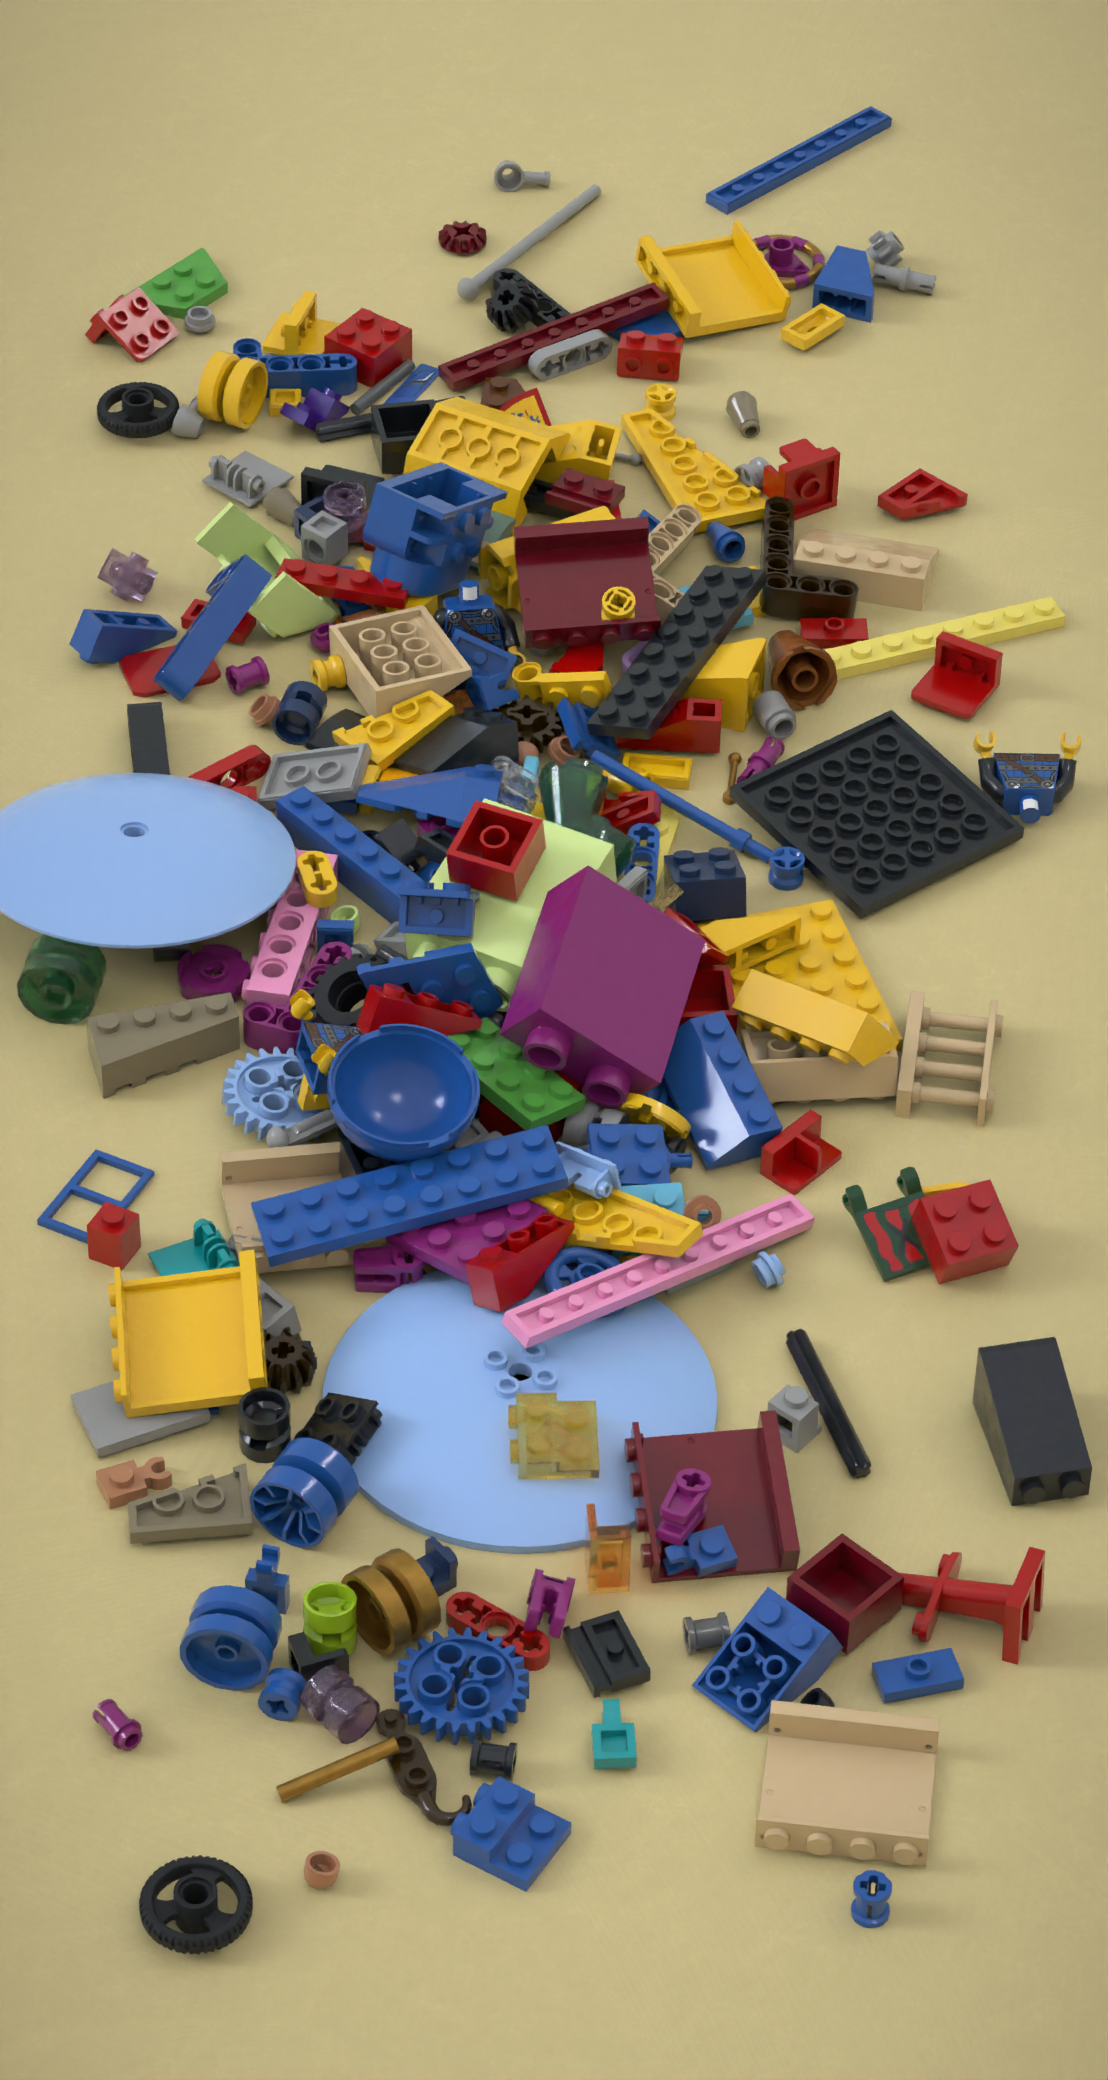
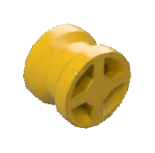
M664 383L652 384L645 390V400L647 401L645 410L652 409L667 421L672 420L676 416V406L674 405L676 401L675 388Z
M338 654L329 656L328 660L314 659L310 661L312 683L325 692L328 687L342 688L346 686V671L343 661Z

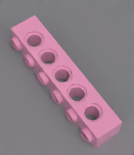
M296 849V865L292 882L284 895L275 904V909L270 908L268 912L267 932H261L258 946L259 955H253L250 966L251 978L245 979L243 982L241 996L242 1001H247V1004L260 1000L285 1006L311 963L317 945L318 919H326L329 907H313L305 899L298 879L297 859L302 853L307 852L306 850ZM324 853L330 860L338 884V855Z

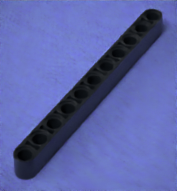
M162 703L127 704L133 773L170 775ZM190 943L153 948L154 963L180 961L182 956L190 951Z

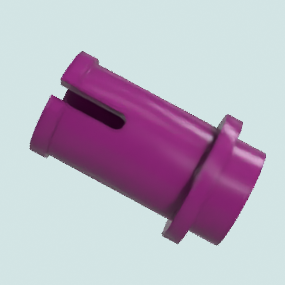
M107 1699L97 1705L105 1716H102L98 1710H94L93 1719L111 1736V1742L114 1747L128 1751L135 1748L141 1742L143 1734L140 1723L135 1719H129L114 1700Z

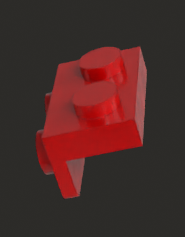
M632 330L627 333L622 332L618 345L617 376L678 381L684 337H676L672 333L649 335L638 330Z

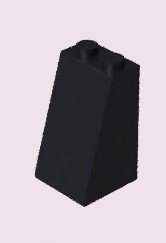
M1049 1337L978 1348L973 1405L1011 1506L1036 1504L1043 1501L1089 1495L1092 1465L1056 1338Z

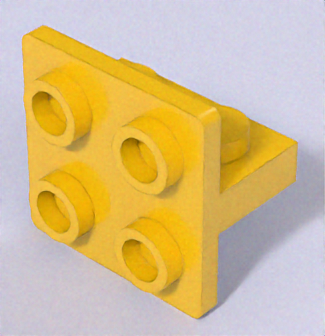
M305 290L299 301L294 302L291 313L282 312L264 340L262 350L274 353L275 355L325 354L324 336L339 326L340 323L317 319V293Z

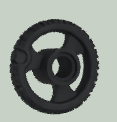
M130 382L115 386L101 396L97 404V417L100 424L107 431L126 438H147L157 436L172 428L174 418L180 407L175 394L166 387L148 382ZM154 399L162 402L167 407H154ZM122 401L121 411L108 412L111 406Z
M193 1855L190 1858L185 1856V1858H178L177 1861L172 1860L159 1867L145 1882L139 1899L140 1918L149 1936L159 1945L162 1944L164 1948H168L171 1951L175 1950L178 1953L182 1952L183 1954L189 1952L192 1955L200 1954V1952H204V1954L214 1952L215 1949L220 1950L228 1946V1943H233L247 1928L253 1910L252 1891L244 1875L228 1862H224L221 1859L217 1860L215 1857H203L202 1855ZM178 1880L174 1886L173 1900L157 1899L159 1893L167 1885ZM221 1881L227 1884L237 1897L238 1905L234 1914L224 1913L218 1909L216 1884ZM175 1920L177 1927L184 1933L175 1931L167 1927L166 1924Z

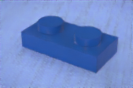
M457 628L450 640L469 666L480 669L476 673L478 675L489 677L499 672L511 674L518 659V656ZM508 679L500 681L499 686L505 688Z

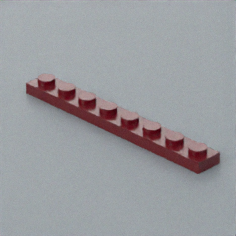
M652 282L438 365L439 376L453 392L465 389L484 381L485 377H495L528 364L532 354L541 348L594 329H599L605 334L669 309L670 298Z

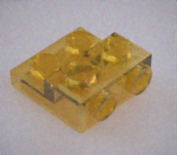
M516 1393V1404L508 1405V1429H516V1439H510L509 1457L510 1464H517L518 1479L599 1478L596 1401H557V1393Z

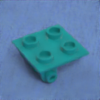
M199 1219L195 1222L192 1239L148 1253L160 1276L239 1266L237 1258L232 1250L229 1249L220 1231L216 1230L213 1222L206 1219Z

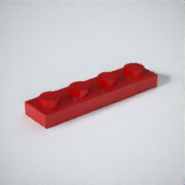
M284 558L275 576L276 579L284 571L318 596L401 610L405 609L411 596L408 594V590L402 589L401 582H396L386 577L380 582L373 573L365 570H353L335 567L330 564L323 565L305 562L300 559Z

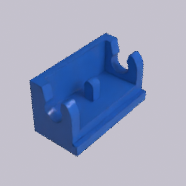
M470 666L472 676L451 690L454 704L468 707H483L486 711L520 698L518 690L515 688L498 689L500 681L510 678V674L499 672L489 677L478 675L476 673L480 669L474 666Z

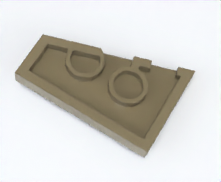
M246 1463L233 1467V1473L216 1479L213 1475L198 1479V1485L183 1490L170 1488L128 1502L131 1544L253 1534Z

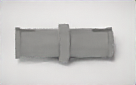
M876 263L873 272L874 276L872 277V282L874 283L878 282L896 286L900 291L910 289L929 293V295L933 294L934 281H936V275L910 271V267L906 266L901 269Z

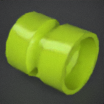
M323 1582L310 1587L305 1592L303 1598V1632L313 1655L316 1656L345 1648L350 1656L357 1646V1596L354 1590L348 1585L339 1582Z

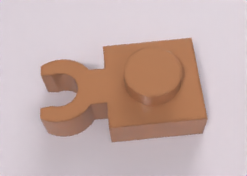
M154 1457L141 1467H137L135 1461L131 1460L97 1470L96 1482L109 1509H114L127 1505L128 1502L148 1496L149 1488L154 1490L169 1488L172 1486V1474L170 1471L161 1473L165 1471L164 1458Z

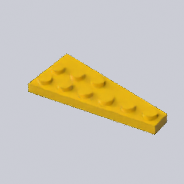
M646 409L621 414V426L637 452L641 455L643 462L672 509L678 504H688L700 512L702 520L695 533L706 531L707 527L713 522H721L725 526L731 527L736 524L763 519L766 500L761 497V491L755 486L747 487L739 481V474L708 451L702 453L698 450L696 442L690 437L684 439L675 432V426L654 410Z
M574 1183L568 1189L545 1194L564 1203V1211L558 1216L559 1218L574 1221L575 1229L564 1244L680 1258L703 1235L700 1222L615 1188H612V1192L607 1198L603 1197L601 1199L594 1198L592 1195L575 1189Z

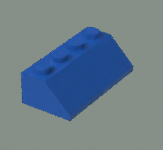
M724 1011L691 1018L678 1027L662 1082L677 1112L690 1123L691 1131L689 1136L706 1170L761 1157L762 1146L782 1132L783 1127Z

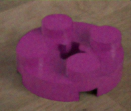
M204 945L201 952L193 955L191 950L182 956L177 967L181 995L189 1000L231 992L233 1001L236 1003L237 996L242 994L244 980L250 979V964L248 960L246 962L242 959V953L239 950L228 945ZM213 972H219V973H220V974H218V975H212Z

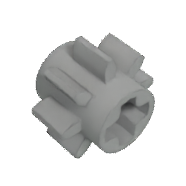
M879 230L869 238L872 245L867 249V252L875 264L880 263L894 267L903 260L899 253L905 248L894 232L890 231L885 234Z

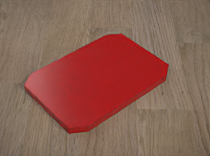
M176 645L126 655L119 661V667L133 696L146 698L168 693L157 685L153 678ZM214 659L194 687L214 683L221 677V672Z

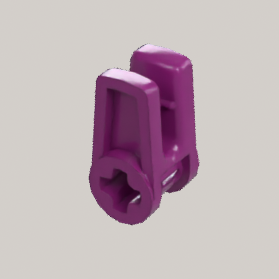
M394 1245L355 1249L353 1254L355 1290L357 1292L389 1293L403 1284H409L408 1274H412V1283H415L422 1279L423 1275L427 1274L423 1269L426 1262L411 1255L412 1263H408L407 1255L409 1253Z
M690 1468L681 1470L676 1474L660 1508L662 1520L656 1532L658 1539L681 1546L705 1518L707 1511L705 1497L710 1492L712 1483L707 1473Z
M535 1568L526 1603L528 1608L524 1630L535 1631L541 1623L543 1612L550 1614L548 1624L550 1625L549 1635L560 1639L575 1579L567 1577L566 1580L550 1577L543 1575V1570Z

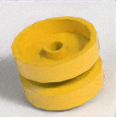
M221 350L215 352L208 360L199 383L197 404L200 415L205 419L219 423L225 420L230 426L244 430L250 428L257 420L266 398L268 386L266 365L259 360L247 357L240 360V357L233 353Z

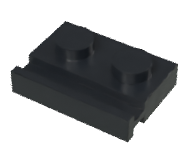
M619 1610L582 1621L579 1627L570 1629L569 1626L563 1627V1639L594 1698L600 1697V1692L609 1689L611 1692H616L650 1681V1668Z

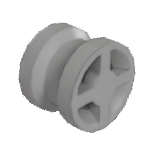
M757 457L750 460L749 465L741 464L735 467L734 471L739 474V481L747 487L755 486L757 489H763L764 466L769 464L764 458Z

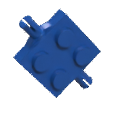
M588 1123L587 1149L584 1152L601 1159H607L616 1164L621 1186L671 1183L670 1168H692L693 1157L691 1152H669L665 1145L662 1125Z

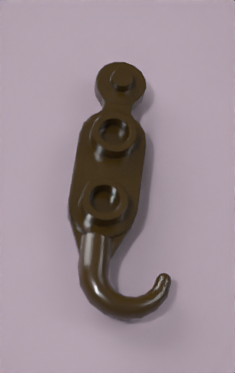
M396 1709L381 1711L376 1718V1728L380 1734L388 1739L394 1736L400 1749V1753L386 1758V1761L401 1793L421 1809L422 1814L436 1825L452 1826L454 1819L460 1812L469 1814L472 1807L469 1795L462 1797V1806L458 1811L444 1812L439 1809L436 1803V1774L422 1743L417 1737L404 1731L406 1725L405 1716L402 1712Z

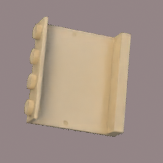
M340 1142L220 1152L219 1183L231 1235H233V1241L238 1242L235 1243L238 1263L239 1251L254 1249L259 1273L353 1265L355 1249L392 1246V1244L386 1242V1237L270 1267L263 1243L251 1240L252 1237L261 1239L251 1207L252 1202L343 1179L339 1172ZM234 1234H236V1235H242V1236H247V1237H246V1238H242V1237L234 1236Z
M771 1700L759 1813L756 1819L755 1847L806 1852L814 1855L850 1857L858 1860L894 1862L902 1865L926 1866L940 1719Z

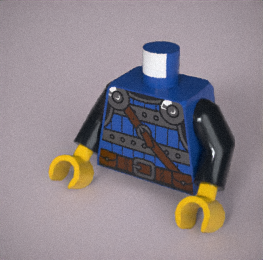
M461 581L459 583V597L445 598L443 607L434 613L433 618L450 640L457 628L518 656L522 663L526 662L525 656L518 652L520 642L514 621L503 606L493 603L490 595H479V583L477 581Z
M990 731L988 736L990 744L986 745L980 741V733L978 732L973 741V747L977 753L981 754V759H978L982 790L991 799L998 802L1000 807L1009 815H1020V819L1025 823H1035L1041 816L1051 815L1053 805L1061 803L1073 789L1077 761L1074 760V755L1081 748L1080 734L1078 733L1077 743L1073 746L1065 744L1066 732L1061 735L1060 749L1064 753L1063 758H1060V754L994 753V756L991 757V751L997 740L996 734Z
M299 989L289 1000L292 1015L296 1019L302 1018L295 1053L313 1095L327 1094L328 1073L335 1055L352 1037L357 1034L359 1036L364 1034L358 1027L326 1023L316 1010H311L315 1006L312 996L305 990Z

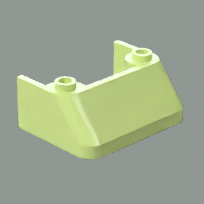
M231 501L194 539L197 544L220 561L222 564L219 568L220 571L246 554L272 575L267 585L248 610L249 614L262 622L261 626L272 637L275 638L277 635L285 638L309 631L322 623H333L341 615L340 610L334 605L330 597L315 595L283 571L275 579L284 558H300L283 540Z

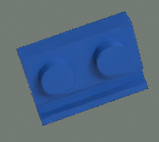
M563 697L556 708L572 749L578 751L579 748H582L589 758L598 750L617 760L621 754L614 737L589 734L586 723L595 713L596 709L578 702L570 705L568 699Z

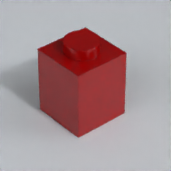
M105 1202L87 1225L89 1259L113 1268L120 1267L122 1271L141 1247L139 1214Z

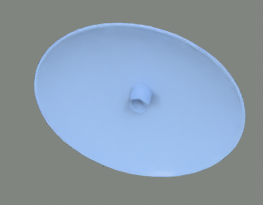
M112 773L82 777L36 790L19 798L0 811V911L19 924L34 931L73 943L109 948L140 949L176 946L216 937L235 930L268 911L287 891L295 872L296 853L293 841L283 824L270 811L238 792L194 778L157 773Z

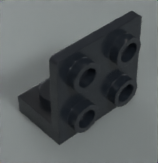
M325 465L322 470L305 467L301 473V505L323 495L328 498V512L359 519L370 508L376 483L385 481V479L332 465Z

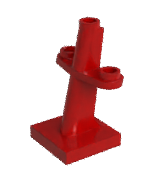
M1029 1547L1013 1585L957 1579L962 1562L961 1552L942 1555L938 1567V1577L899 1573L904 1576L902 1604L926 1608L925 1613L917 1612L912 1626V1635L917 1636L919 1642H929L940 1611L990 1620L1003 1626L1002 1661L1018 1665L1021 1655V1640L1028 1641L1033 1630L1034 1611L1040 1612L1043 1606L1045 1550Z

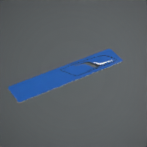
M420 364L383 404L415 401L438 377V368Z

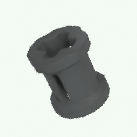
M725 1612L717 1613V1616L714 1618L692 1620L691 1617L683 1618V1637L688 1654H695L697 1649L722 1647L731 1635Z

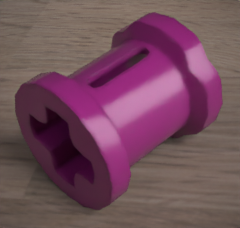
M259 656L251 658L250 663L239 667L231 665L226 668L225 676L228 686L237 696L243 694L244 689L257 684L260 686L269 684L268 668L264 660Z

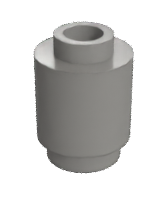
M775 690L766 691L755 699L752 711L769 736H773L775 739H785L793 734L796 729V715L780 692Z

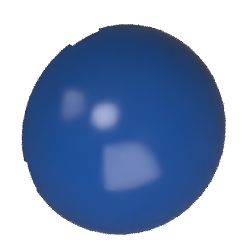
M412 1024L381 1025L379 1030L362 1036L357 1034L352 1037L335 1055L327 1079L329 1106L337 1125L344 1135L353 1144L370 1155L395 1162H410L421 1158L427 1159L450 1148L464 1135L471 1125L480 1098V1084L476 1067L473 1068L471 1062L463 1054L464 1049L440 1032Z

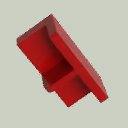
M810 1109L762 1146L760 1174L792 1195H796L841 1159L842 1152L820 1138L822 1116Z

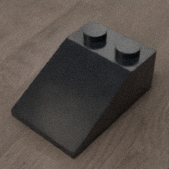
M483 707L464 708L463 713L446 718L395 759L394 768L422 775L463 767H475L478 764L499 766L519 762L517 721L503 717L501 712H484Z

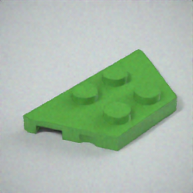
M203 248L198 249L139 286L164 315L181 319L185 318L190 308L194 306H208L228 293L227 281Z

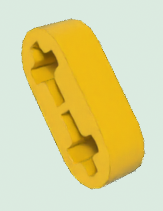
M320 851L302 853L297 859L298 879L306 901L311 906L317 908L332 906L337 901V880L328 856Z

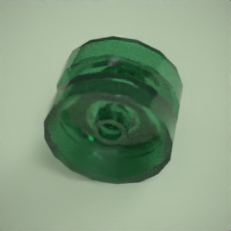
M42 934L33 941L29 949L25 965L17 982L18 997L28 1011L47 1022L64 1025L80 1022L91 1014L95 1006L99 989L107 972L106 959L97 946L73 943Z

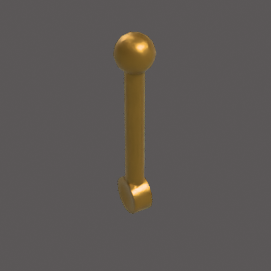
M737 752L731 753L728 757L731 764L727 791L723 793V802L728 805L735 803L729 797L730 786L735 784L737 766L742 761L741 755Z

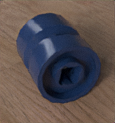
M307 681L293 682L287 687L272 719V728L282 741L293 745L306 744V741L317 730L327 707V697L324 691L317 685Z

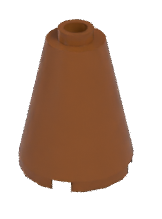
M790 630L779 631L770 638L768 657L772 690L780 692L789 706L795 710H806L805 707L813 704L818 706L824 703L833 693L837 684L836 666L832 657L823 649Z

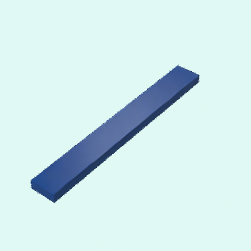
M870 106L706 193V203L728 215L890 128L892 118Z

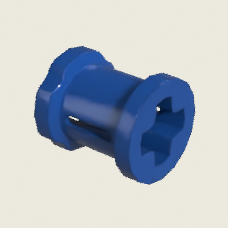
M867 1870L858 1875L853 1882V1893L856 1898L851 1905V1916L862 1927L877 1928L884 1925L890 1916V1907L887 1900L892 1894V1882L882 1872ZM872 1882H874V1883L876 1884V1885H875V1894H874V1893H871V1883H872ZM868 1905H872L871 1916L867 1915Z

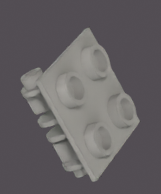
M244 451L231 461L222 455L213 456L208 464L211 468V474L202 479V482L251 508L264 499L272 488L283 486L292 480L294 475Z

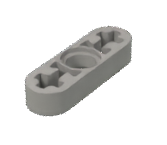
M594 329L535 351L529 359L528 368L538 379L546 381L605 359L612 350V340L601 330ZM576 349L573 357L565 361L566 355L571 350Z

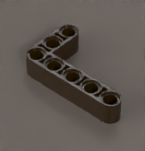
M781 496L767 499L761 529L760 569L765 570L768 581L761 589L759 595L761 611L770 616L795 619L854 618L859 590L854 582L841 578L793 573L794 503L788 498H785L784 501V498Z

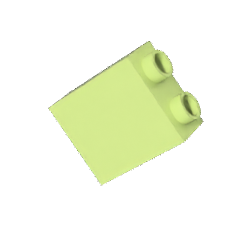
M485 798L482 801L484 803H488L494 806H498L501 808H505L508 810H512L518 813L538 818L536 816L524 813L522 811L510 808L508 806L499 804L497 802ZM542 819L546 848L518 900H510L471 888V892L480 893L479 901H475L473 937L404 933L407 958L424 957V952L471 943L502 997L504 1004L497 1011L507 1012L547 892L588 865L617 883L613 844ZM447 857L430 880V883H434V889L443 890V883H453L449 881Z

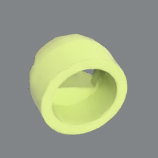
M344 905L336 908L331 913V920H354V934L359 931L361 918L355 906Z

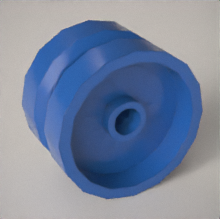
M231 1585L211 1587L200 1593L193 1605L189 1617V1625L184 1632L179 1646L180 1659L187 1671L200 1681L215 1688L232 1691L251 1689L261 1684L269 1672L273 1651L278 1644L282 1631V1617L275 1605L264 1596L247 1588Z

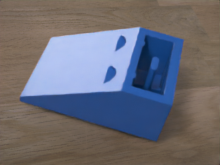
M767 1587L692 1686L756 1733L769 1722L771 1700L793 1702L820 1679L843 1649V1646L830 1630Z

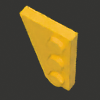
M428 690L393 705L392 711L374 718L373 715L360 719L361 725L347 731L344 727L332 731L333 739L340 746L368 743L372 750L368 764L380 766L382 772L393 764L395 759L446 718L455 715L454 705L432 690Z

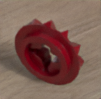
M465 220L463 223L454 221L452 225H444L443 230L439 231L438 240L441 247L447 251L457 254H469L482 249L487 243L486 230L479 227L478 223L469 224Z

